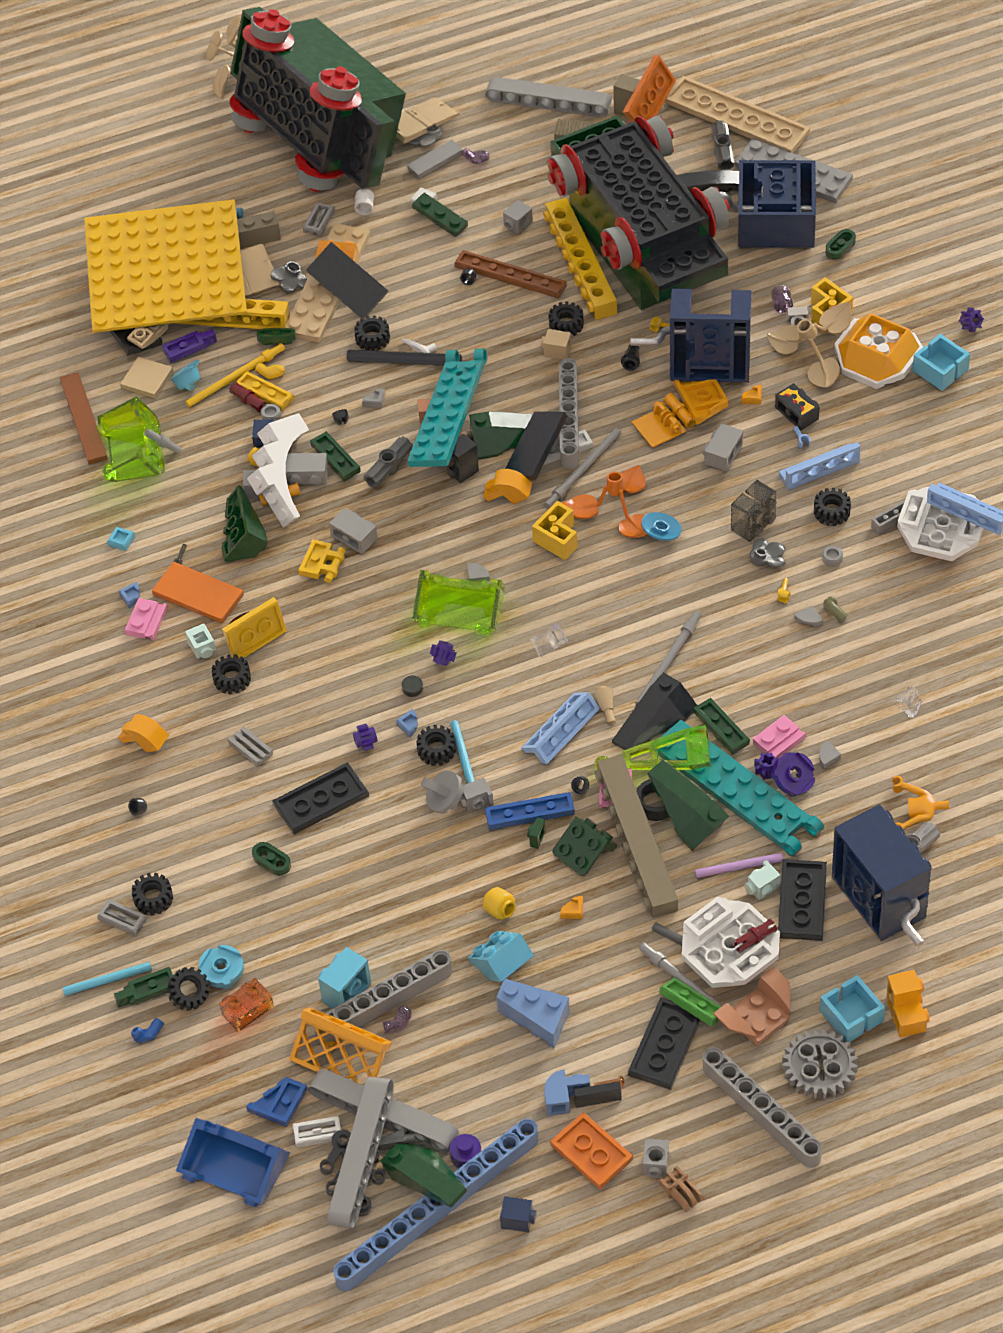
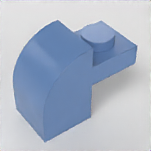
M565 1069L553 1073L547 1079L544 1087L547 1116L570 1113L569 1097L574 1096L575 1089L590 1086L589 1074H575L571 1077H566Z

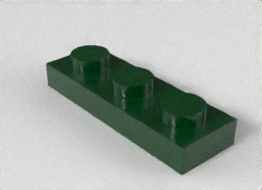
M425 192L412 203L414 210L455 237L468 226L467 220Z
M327 431L310 440L311 446L317 453H326L328 465L343 481L361 472L360 466Z
M712 698L694 707V714L732 755L750 744V739Z

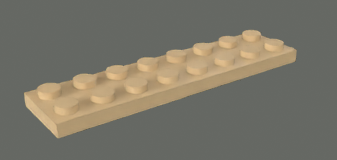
M685 76L675 84L664 102L711 123L723 120L724 123H727L728 130L791 153H794L810 134V127Z
M334 223L327 240L357 243L358 258L356 263H358L371 234L368 229ZM309 275L285 328L294 329L298 339L320 343L340 300Z

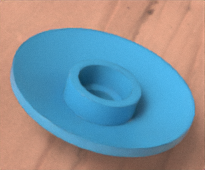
M648 513L641 521L642 529L649 536L658 540H674L681 534L682 528L680 523L674 517L665 513Z

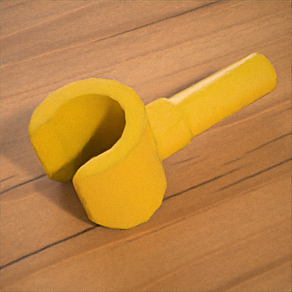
M654 317L650 322L649 330L658 332L660 327H668L670 323L662 322L661 318Z
M787 578L783 579L782 587L778 589L777 601L785 604L788 603L791 592L786 591Z

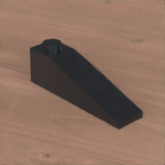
M663 672L649 687L612 739V743L630 753L650 742L651 738L659 733H666L668 728L674 726L680 720L685 722L692 715L697 704L681 682Z

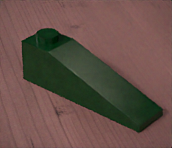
M664 759L647 773L658 797L661 798L666 808L667 816H670L675 826L674 830L677 836L692 851L729 817L715 800Z
M396 1144L380 1160L391 1180L451 1208L467 1192L464 1185L435 1150L421 1144Z

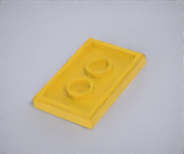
M274 597L222 628L231 657H234V654H236L238 659L240 656L245 658L287 632L278 601Z

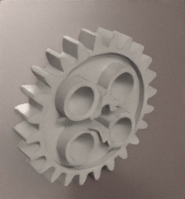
M814 1029L812 1035L807 1030L804 1037L797 1034L796 1042L790 1040L789 1047H785V1055L782 1058V1070L786 1071L785 1079H790V1087L797 1084V1093L805 1090V1097L813 1093L814 1099L818 1097V1094H822L823 1099H826L827 1093L835 1097L836 1090L844 1093V1086L850 1088V1080H855V1073H857L858 1065H856L858 1058L855 1056V1049H850V1041L843 1043V1035L835 1038V1031L827 1035L826 1029H823L822 1034H818L817 1029ZM816 1047L820 1048L824 1081L820 1080ZM808 1053L811 1056H804L802 1054ZM835 1071L837 1074H830L829 1072Z

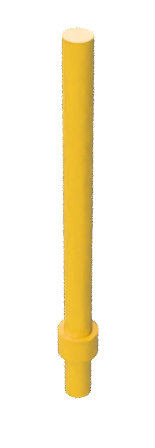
M280 343L270 350L266 349L259 357L185 401L187 407H192L238 379L246 371H251L258 363H268L273 360L275 355L285 350L284 345Z

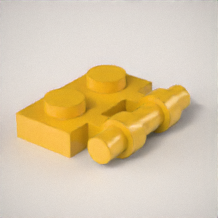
M313 539L298 570L299 575L319 579L322 573L326 574L324 581L331 583L338 574L339 565L345 559L344 554L346 550L343 547H339L337 551H332L331 543ZM327 560H332L331 565L326 564Z

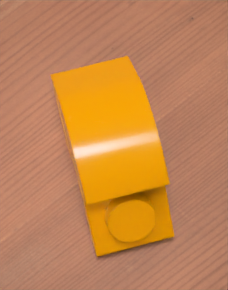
M500 469L496 471L494 479L487 481L483 497L489 502L500 496H505L512 504H516L529 498L532 482L520 472L511 469Z
M135 714L131 721L123 725L122 732L117 738L122 743L135 741L147 753L159 751L169 734L153 719L145 715Z

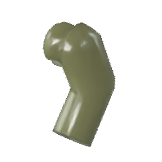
M829 596L824 600L823 607L837 620L842 622L848 614L836 605L838 602L835 597Z

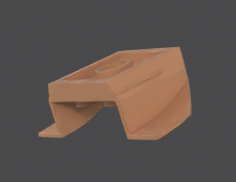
M773 967L760 977L757 989L733 1007L726 1003L714 1012L713 1015L728 1030L743 1034L758 1047L788 1023L790 1013V982Z

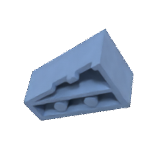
M505 978L497 995L498 1012L519 1026L523 1025L534 1036L541 1037L549 1043V1046L555 1048L570 1012L569 997Z

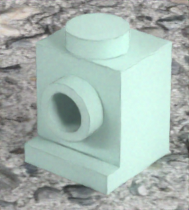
M204 623L185 631L187 643L197 659L200 657L209 658L216 651L214 639Z
M766 860L763 862L761 869L754 870L748 876L745 888L750 895H754L758 900H761L780 888V874Z

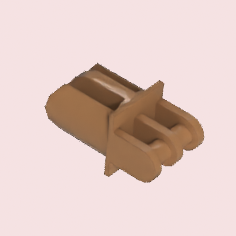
M678 1166L674 1168L672 1173H666L664 1179H658L659 1185L669 1195V1199L673 1197L685 1212L689 1211V1206L693 1208L697 1205V1201L701 1202L704 1199V1196L688 1180V1174H685Z

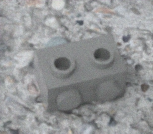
M721 423L718 430H714L710 443L706 444L703 449L705 465L727 472L743 445V430Z
M326 453L287 454V485L295 484L296 482L298 485L327 484L328 462Z
M346 508L329 523L331 536L360 554H363L378 539L377 529L373 522L361 518L356 512H351Z

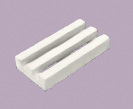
M339 1116L293 1124L296 1148L331 1142L333 1134L341 1130ZM335 1125V1127H330V1128H324V1129L319 1128V1127H325V1126ZM313 1129L312 1131L299 1133L302 1130Z

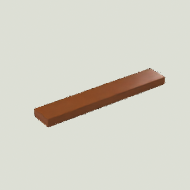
M465 250L461 251L454 262L456 268L462 270L467 268L473 269L476 274L558 299L567 286V281Z
M79 372L60 377L88 464L108 460Z

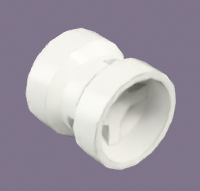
M369 189L358 190L355 194V211L360 215H369L373 211L374 194Z

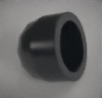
M465 269L460 275L461 282L465 285H472L477 277L476 272L473 269Z
M347 409L332 413L333 420L338 425H341L342 421L346 424L349 420Z
M577 776L571 782V788L577 794H583L590 786V782L585 776ZM582 780H583V781H584L583 787H582V789H579V787H580V785H581V783H582Z
M143 798L131 799L128 804L130 813L134 816L145 813L147 802Z

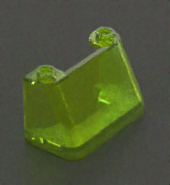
M137 396L97 416V430L101 436H105L108 439L110 463L104 464L102 475L107 481L119 482L158 476L165 472L163 448L156 445L155 441L144 436L147 429L161 435L159 420L156 414Z
M420 570L412 619L418 622L417 625L421 627L438 625L479 631V634L491 635V632L496 631L506 586L502 580L491 579L489 584L487 580L480 582L443 577L441 574H438V576L431 575V571Z

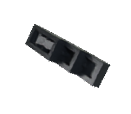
M708 170L677 175L688 190L695 187L700 191H705L710 187H717L719 192L727 193L729 188L739 189V171Z

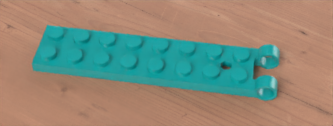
M485 348L474 349V360L459 362L458 350L446 351L444 367L408 458L409 467L448 466L484 366L487 363L488 355Z
M682 720L652 744V751L781 847L790 856L796 855L802 849L799 840L792 836L801 827L812 836H817L824 829V825L818 817L808 815ZM781 816L782 819L777 820L774 817Z

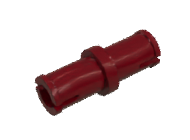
M238 382L231 384L229 388L231 394L241 399L243 404H248L257 412H261V409L266 405L265 401L254 395L252 390L245 389Z
M768 919L756 928H749L747 933L732 941L734 947L742 943L741 946L736 948V951L742 953L745 949L754 944L757 945L762 939L777 932L776 925L769 929L767 928L775 922L772 919Z

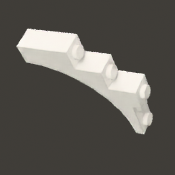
M299 413L271 422L257 433L264 446L252 455L259 468L247 478L257 495L263 494L283 528L289 526L300 517L292 501L286 480L288 450L294 441L309 431Z

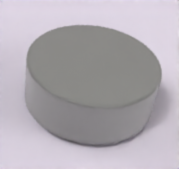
M275 404L265 405L261 409L262 420H280V408Z
M829 546L823 550L822 561L824 564L832 567L841 564L843 552L839 547Z

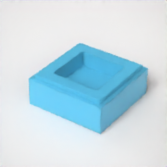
M116 527L107 541L108 546L127 551L135 538V533Z

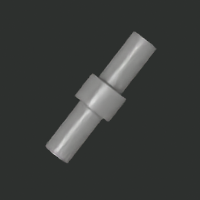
M147 429L144 433V436L155 441L156 445L161 448L166 447L176 454L181 450L180 446L169 441V438L163 434L159 435L150 429Z

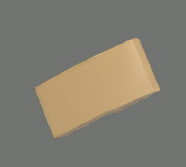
M168 324L137 327L127 337V340L143 349L164 334L168 329Z

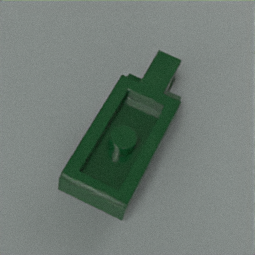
M167 967L127 982L128 985L123 987L122 991L114 993L118 1008L129 1004L130 1006L139 1004L167 993L168 983L173 976L171 968Z

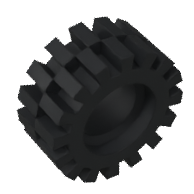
M565 301V304L559 302V306L553 305V309L551 308L548 314L549 328L569 332L573 336H576L577 332L580 333L581 328L583 329L584 327L582 308L580 309L579 305L575 306L573 302L569 305L568 301ZM562 318H571L572 320H570V321H561L560 319H562Z
M373 315V318L366 316V320L361 318L360 322L357 321L356 326H354L355 341L361 349L365 347V350L371 349L375 351V348H377L379 351L381 346L385 348L387 346L386 343L390 341L389 324L385 319L382 320L380 316L378 319H376V315ZM369 332H378L375 335H367Z
M825 488V492L819 491V495L816 494L814 499L815 518L817 520L820 519L822 524L825 521L827 526L830 523L836 526L837 522L839 525L843 524V520L846 522L848 517H850V496H847L846 492L842 493V489L835 491V488H832V491H829L828 488ZM829 504H834L839 506V508L828 509L825 506Z
M228 654L226 659L222 656L220 657L221 661L216 660L211 671L217 690L221 689V692L224 694L226 691H228V694H232V691H235L237 694L239 689L244 691L245 685L249 686V681H251L250 668L247 660L244 661L242 656L238 659V655L234 654V657H231ZM229 671L239 672L235 677L228 678L223 676Z
M433 725V729L428 726L426 731L424 729L420 731L421 735L418 734L416 743L418 756H420L422 761L425 760L426 764L431 762L432 766L439 762V766L443 765L442 761L448 763L449 758L453 759L456 753L454 734L453 732L450 733L449 728L445 730L442 725L440 728H437V725ZM433 742L444 743V746L439 749L428 747Z
M154 872V876H151V873H147L146 878L143 875L140 876L141 881L136 879L135 885H132L131 892L134 905L138 911H143V914L146 915L148 911L150 915H154L155 911L161 914L162 908L166 911L168 909L167 905L171 906L173 892L168 878L165 879V876L162 874L159 877L158 873ZM156 889L161 891L155 898L144 897V894L149 890Z
M183 967L181 971L179 969L168 983L167 994H170L168 998L170 1001H174L173 1005L175 1007L179 1005L181 1010L187 1008L186 1011H191L192 1008L194 1010L204 1003L210 992V987H208L210 981H206L207 975L200 974L202 971L200 969L195 971V967H190L189 969ZM185 981L193 982L197 988L196 994L190 997L185 996L180 989L181 983Z

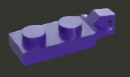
M213 329L203 333L194 331L164 344L162 349L169 362L172 363L207 348L217 342V338Z

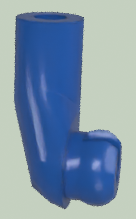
M155 1018L148 1029L142 1030L141 1027L133 1028L131 1036L138 1043L155 1039L164 1022Z

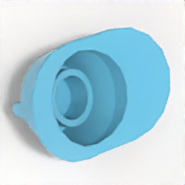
M199 360L193 361L180 369L169 381H172L179 390L187 389L191 391L195 389L196 383L201 379L197 367Z

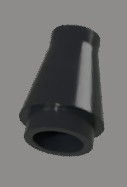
M628 345L626 352L621 358V364L625 370L633 371L639 367V346Z

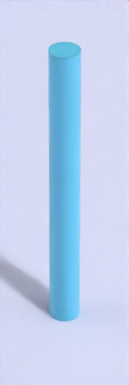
M454 720L450 722V726L454 734L466 783L475 781L459 723Z
M150 962L62 988L64 995L67 996L148 972L152 969Z

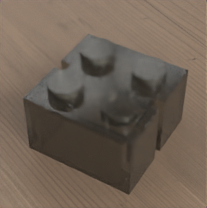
M756 480L745 490V493L749 496L742 493L731 504V531L749 542L755 537L760 536L763 529L768 524H772L776 519V491L759 480Z

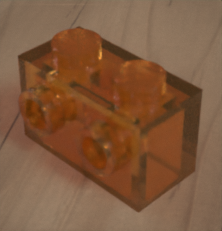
M256 978L250 982H245L240 989L233 994L227 995L219 1003L222 1016L237 1032H240L274 1007L272 995Z

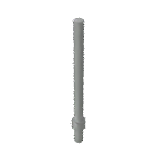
M615 428L561 486H557L552 491V495L544 502V506L547 509L556 501L561 500L566 495V491L621 434L618 428Z
M694 611L689 621L683 624L680 635L637 699L636 706L649 687L663 672H666L688 636L693 634L696 629L695 625L702 616L700 612Z
M645 942L641 944L639 950L646 954L655 966L663 968L671 976L685 983L717 1005L723 1006L666 960L667 957L660 951L656 952Z

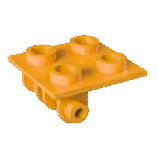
M660 401L654 403V411L631 421L652 448L686 432L685 428L671 411Z

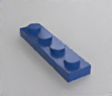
M567 792L485 807V814L489 830L535 822L536 818L547 820L574 815L575 809L571 793Z

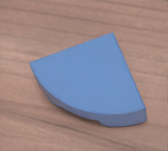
M137 582L119 590V595L128 608L134 606L140 597Z
M413 709L396 720V725L409 737L416 732L418 726L417 716Z

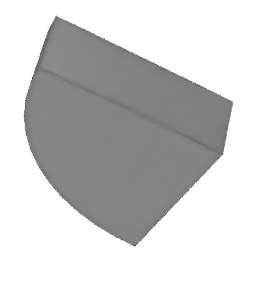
M376 389L375 392L366 395L362 400V406L382 408L385 389Z
M467 563L470 583L490 581V575L483 566L476 563Z
M813 606L794 614V619L800 624L804 623L813 627L823 625V619Z
M828 740L822 744L819 751L820 764L823 769L841 759V753Z

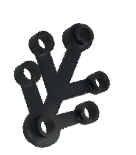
M338 1130L333 1134L331 1139L333 1149L327 1159H323L320 1162V1172L322 1174L330 1175L333 1172L334 1163L341 1153L344 1159L351 1135L350 1131ZM346 1138L347 1142L342 1143L339 1139ZM378 1150L376 1152L374 1163H376L379 1160ZM328 1164L331 1168L326 1170L322 1166ZM340 1169L334 1179L326 1184V1193L329 1196L334 1194V1191H331L329 1187L332 1185L336 1186ZM372 1169L369 1179L375 1185L383 1184L386 1178L385 1172L382 1169ZM380 1174L383 1178L377 1180L374 1176ZM367 1196L363 1198L366 1206L361 1207L360 1217L368 1215L371 1211V1200Z

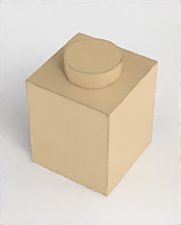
M548 329L546 336H543L541 340L544 356L566 359L571 349V333Z

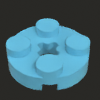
M218 945L219 948L213 950L210 948L200 957L198 963L199 969L202 970L200 974L207 975L206 981H210V986L229 989L241 978L244 972V963L237 949L229 945ZM222 963H225L226 968L219 970L216 967L217 965H222Z

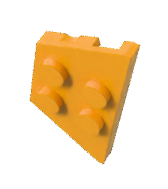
M717 380L700 382L672 381L696 425L728 407V399Z

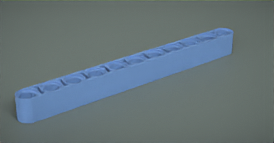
M531 1119L521 1120L454 1172L467 1192L452 1208L444 1204L435 1206L433 1204L438 1201L424 1195L339 1261L333 1269L336 1286L342 1291H349L356 1287L535 1147L538 1143V1128L535 1121ZM526 1132L532 1133L530 1135H523ZM507 1146L514 1147L512 1149H506ZM489 1160H496L494 1163H488ZM471 1174H478L477 1177H470ZM418 1216L424 1217L421 1220H415ZM398 1231H406L405 1233L400 1235L396 1234ZM380 1245H387L384 1249L378 1248ZM363 1259L369 1260L366 1263H359ZM343 1274H350L347 1278L340 1277Z

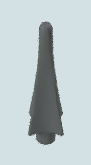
M404 1129L381 1137L377 1150H390L396 1144L415 1143L414 1133L405 1135Z

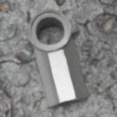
M925 822L914 833L907 834L906 837L910 842H914L919 853H922L940 837V832L936 825L931 822Z

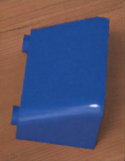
M195 1118L176 1172L182 1173V1179L195 1183L196 1179L203 1180L241 1195V1197L245 1198L244 1203L258 1207V1204H264L287 1162L290 1152L217 1123Z

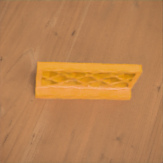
M313 1007L303 1009L300 1017L302 1022L289 1060L316 1072L319 1069H332L333 1073L338 1075L340 1074L336 1066L346 1062L351 1075L345 1078L349 1079L352 1077L353 1081L359 1084L357 1075L366 1071L368 1077L378 1076L385 1053L390 1049L391 1041ZM308 1024L315 1028L318 1035L310 1040L305 1032ZM328 1034L334 1035L338 1044L330 1049L324 1038ZM320 1039L324 1051L315 1055L311 1042ZM349 1042L355 1045L358 1054L348 1057L344 1047ZM306 1045L311 1056L306 1060L297 1057L300 1047ZM340 1048L344 1060L335 1064L330 1051ZM369 1051L378 1055L375 1064L371 1066L368 1065L364 1056ZM326 1054L331 1066L327 1068L320 1067L317 1057ZM359 1056L364 1069L355 1073L350 1060Z

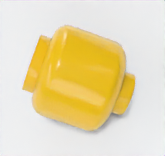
M492 888L484 895L483 909L492 917L504 920L514 913L516 909L515 898L502 888Z

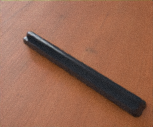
M372 350L347 351V360L355 362L444 365L446 361L445 354ZM459 354V356H460V361H459V362H462V361H463L462 355Z

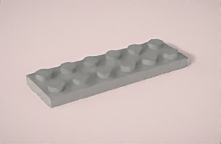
M751 139L735 161V168L739 169V160L812 159ZM816 161V196L837 203L853 180V174Z

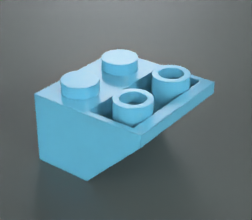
M497 931L489 937L490 940L485 944L475 947L472 951L473 953L467 958L490 981L502 982L504 978L506 979L532 958L534 954L520 933Z

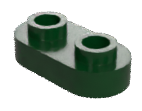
M849 229L839 231L826 244V256L830 259L842 258L855 245V232Z
M263 328L257 331V341L262 345H271L272 343L289 345L296 339L295 330L292 328Z
M259 842L252 848L254 862L274 875L281 876L290 871V857L270 843Z

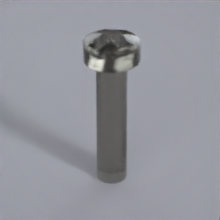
M182 544L179 554L173 562L182 565V558L187 548L186 544Z

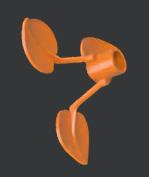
M640 465L634 466L622 473L610 472L607 475V485L603 486V492L598 502L594 496L583 494L562 503L573 509L575 518L588 519L598 514L597 507L601 506L607 491L611 496L620 495L626 519L619 523V532L630 538L648 535L641 526L642 518L645 515L635 514L630 517L623 495L624 491L627 493H637L645 488L646 479Z

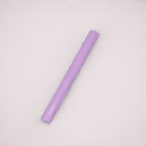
M782 853L696 869L695 875L696 878L762 866L766 860L770 864L782 862L783 856Z

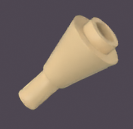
M600 686L596 688L592 696L603 713H605L608 725L615 724L613 689L607 686Z

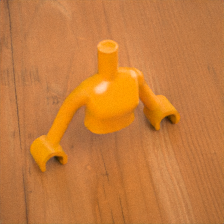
M894 776L892 778V783L895 784L892 786V789L895 793L907 790L920 796L908 798L910 820L903 824L896 823L903 830L917 823L932 820L935 810L950 809L949 801L935 802L933 796L928 791L903 782L901 776Z

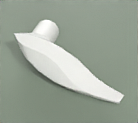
M402 339V342L419 353H432L437 350L434 343L424 346L408 339Z

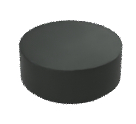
M414 675L404 678L402 681L403 693L409 697L421 694L423 691L421 678Z

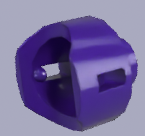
M471 1134L458 1135L450 1144L451 1160L457 1168L462 1167L482 1151L480 1141Z

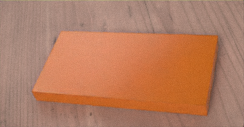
M659 55L653 56L623 110L630 123L634 122L637 116L643 117L646 121L657 116L676 82L675 77Z
M176 562L171 564L152 589L153 595L222 624L244 595L242 589Z

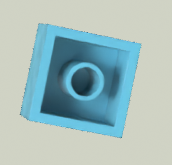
M348 947L341 953H337L330 966L323 969L318 977L322 1002L333 1009L364 992L371 985L368 960Z

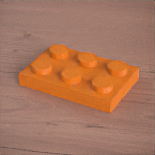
M584 1112L550 1141V1146L599 1190L633 1161V1155Z

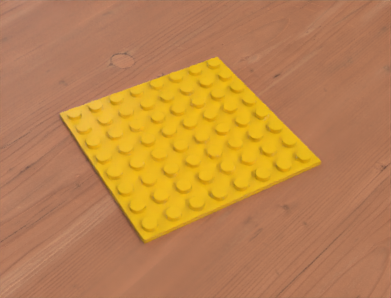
M235 199L84 218L93 333L247 314Z

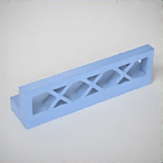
M858 442L852 445L851 443L779 471V478L788 490L859 463L861 446Z
M938 483L937 486L931 484L928 488L927 503L997 535L1002 534V510L942 483Z
M589 692L573 693L521 749L524 753H535L542 764H548L600 707Z

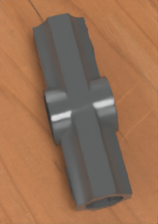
M723 120L716 121L711 125L714 154L717 158L718 168L730 170L734 167V158L728 125Z
M404 436L399 437L388 449H384L379 453V459L363 476L368 486L372 488L378 487L388 475H393L397 472L399 463L413 448V444L409 439Z

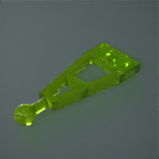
M703 725L686 728L624 750L622 753L626 766L632 770H651L661 761L658 757L659 748L686 739L687 760L665 761L676 770L711 766L707 727ZM650 752L651 760L631 761L633 757ZM599 756L596 758L594 762L596 770L597 761L608 759L607 756Z

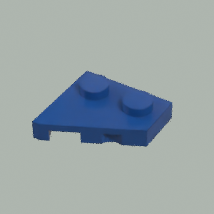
M285 1077L274 1088L264 1092L263 1097L255 1103L250 1102L246 1107L247 1112L287 1127L307 1091V1085Z

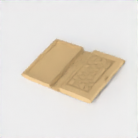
M432 98L401 113L396 138L403 143H407L427 133L428 127L430 128L433 125L437 127L458 117L460 114L438 98Z
M263 244L241 251L245 297L280 285L279 281L271 279V273L274 268Z

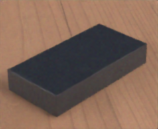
M620 1082L575 1089L574 1099L576 1108L622 1100Z

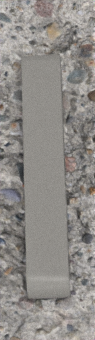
M501 77L491 78L485 92L486 98L493 102L595 117H605L612 102L611 96L604 92Z
M566 358L559 363V412H565L568 415L560 431V456L562 466L566 469H573L579 465L578 375L576 361Z
M444 950L435 951L326 1013L340 1020L348 1018L343 1021L356 1027H361L448 978L452 974L451 956ZM332 1034L324 1036L326 1042H334L336 1040Z
M711 1047L704 1051L703 1071L711 1080L804 1166L813 1168L820 1164L822 1145L817 1138L720 1049ZM746 1090L749 1091V1093H742L741 1091ZM774 1121H781L782 1123L777 1124ZM791 1136H797V1137H799V1138H798V1139H792V1138H790V1137H791ZM813 1151L815 1154H808L806 1152Z
M319 1069L308 1087V1091L314 1097L355 1115L357 1114L364 1090L363 1085L326 1069ZM391 1099L384 1128L393 1132L404 1129L405 1135L414 1133L416 1142L441 1153H448L452 1140L459 1134L458 1129L454 1125L398 1100Z
M368 1077L328 1211V1223L331 1226L354 1228L357 1223L394 1092V1082L392 1079Z

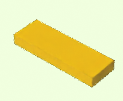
M248 371L237 381L245 389L252 390L254 395L265 401L266 404L277 405L280 411H283L294 399L292 393Z

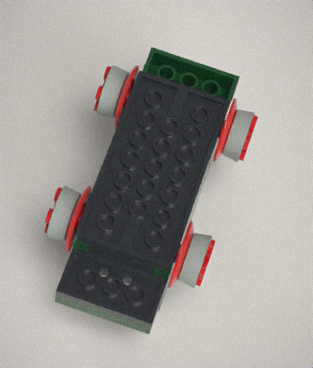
M259 6L242 10L230 74L237 79L235 93L229 99V105L233 110L232 121L247 133L265 131L271 128L298 152L295 156V164L299 168L297 177L302 184L314 192L334 188L337 184V178L343 174L348 176L361 189L380 185L385 160L392 156L406 93L319 19L312 18L291 23L288 18L279 14V11L274 9L265 11Z
M616 115L550 141L551 157L547 160L549 168L547 177L550 184H554L560 197L569 195L570 205L583 232L638 307L643 310L670 299L672 289H695L728 275V257L713 238L716 236V229L725 228L730 223L728 214L730 206L728 201L723 199L717 187H710L703 192L695 187L688 190L663 157L670 156L674 152L672 143L674 135L671 128H667L661 116H654L647 121L643 117L637 116L634 122L625 125L621 118Z

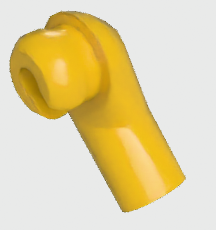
M258 363L255 367L258 373L270 380L278 378L285 373V368L278 364L267 367L262 363Z

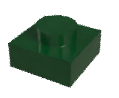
M536 818L534 825H530L528 828L527 837L530 839V847L539 849L546 832L545 819Z

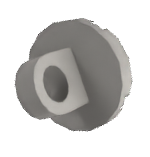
M443 771L432 780L424 777L421 786L427 788L426 802L428 807L441 814L447 813L446 811L449 809H454L463 794L461 777L452 771Z

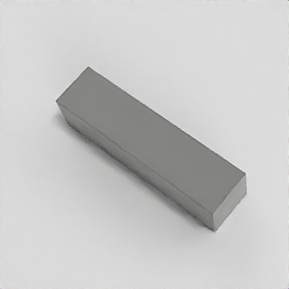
M905 500L872 518L871 527L878 535L897 525Z

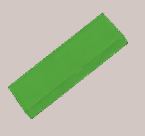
M674 977L660 987L659 993L711 1027L719 1022L713 1013L721 1008V1006Z

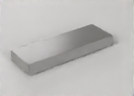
M450 140L408 164V170L415 177L421 179L461 156L463 149L453 140Z

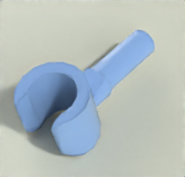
M795 426L793 429L798 436V447H803L802 442H806L810 446V437L807 434H802L798 426Z

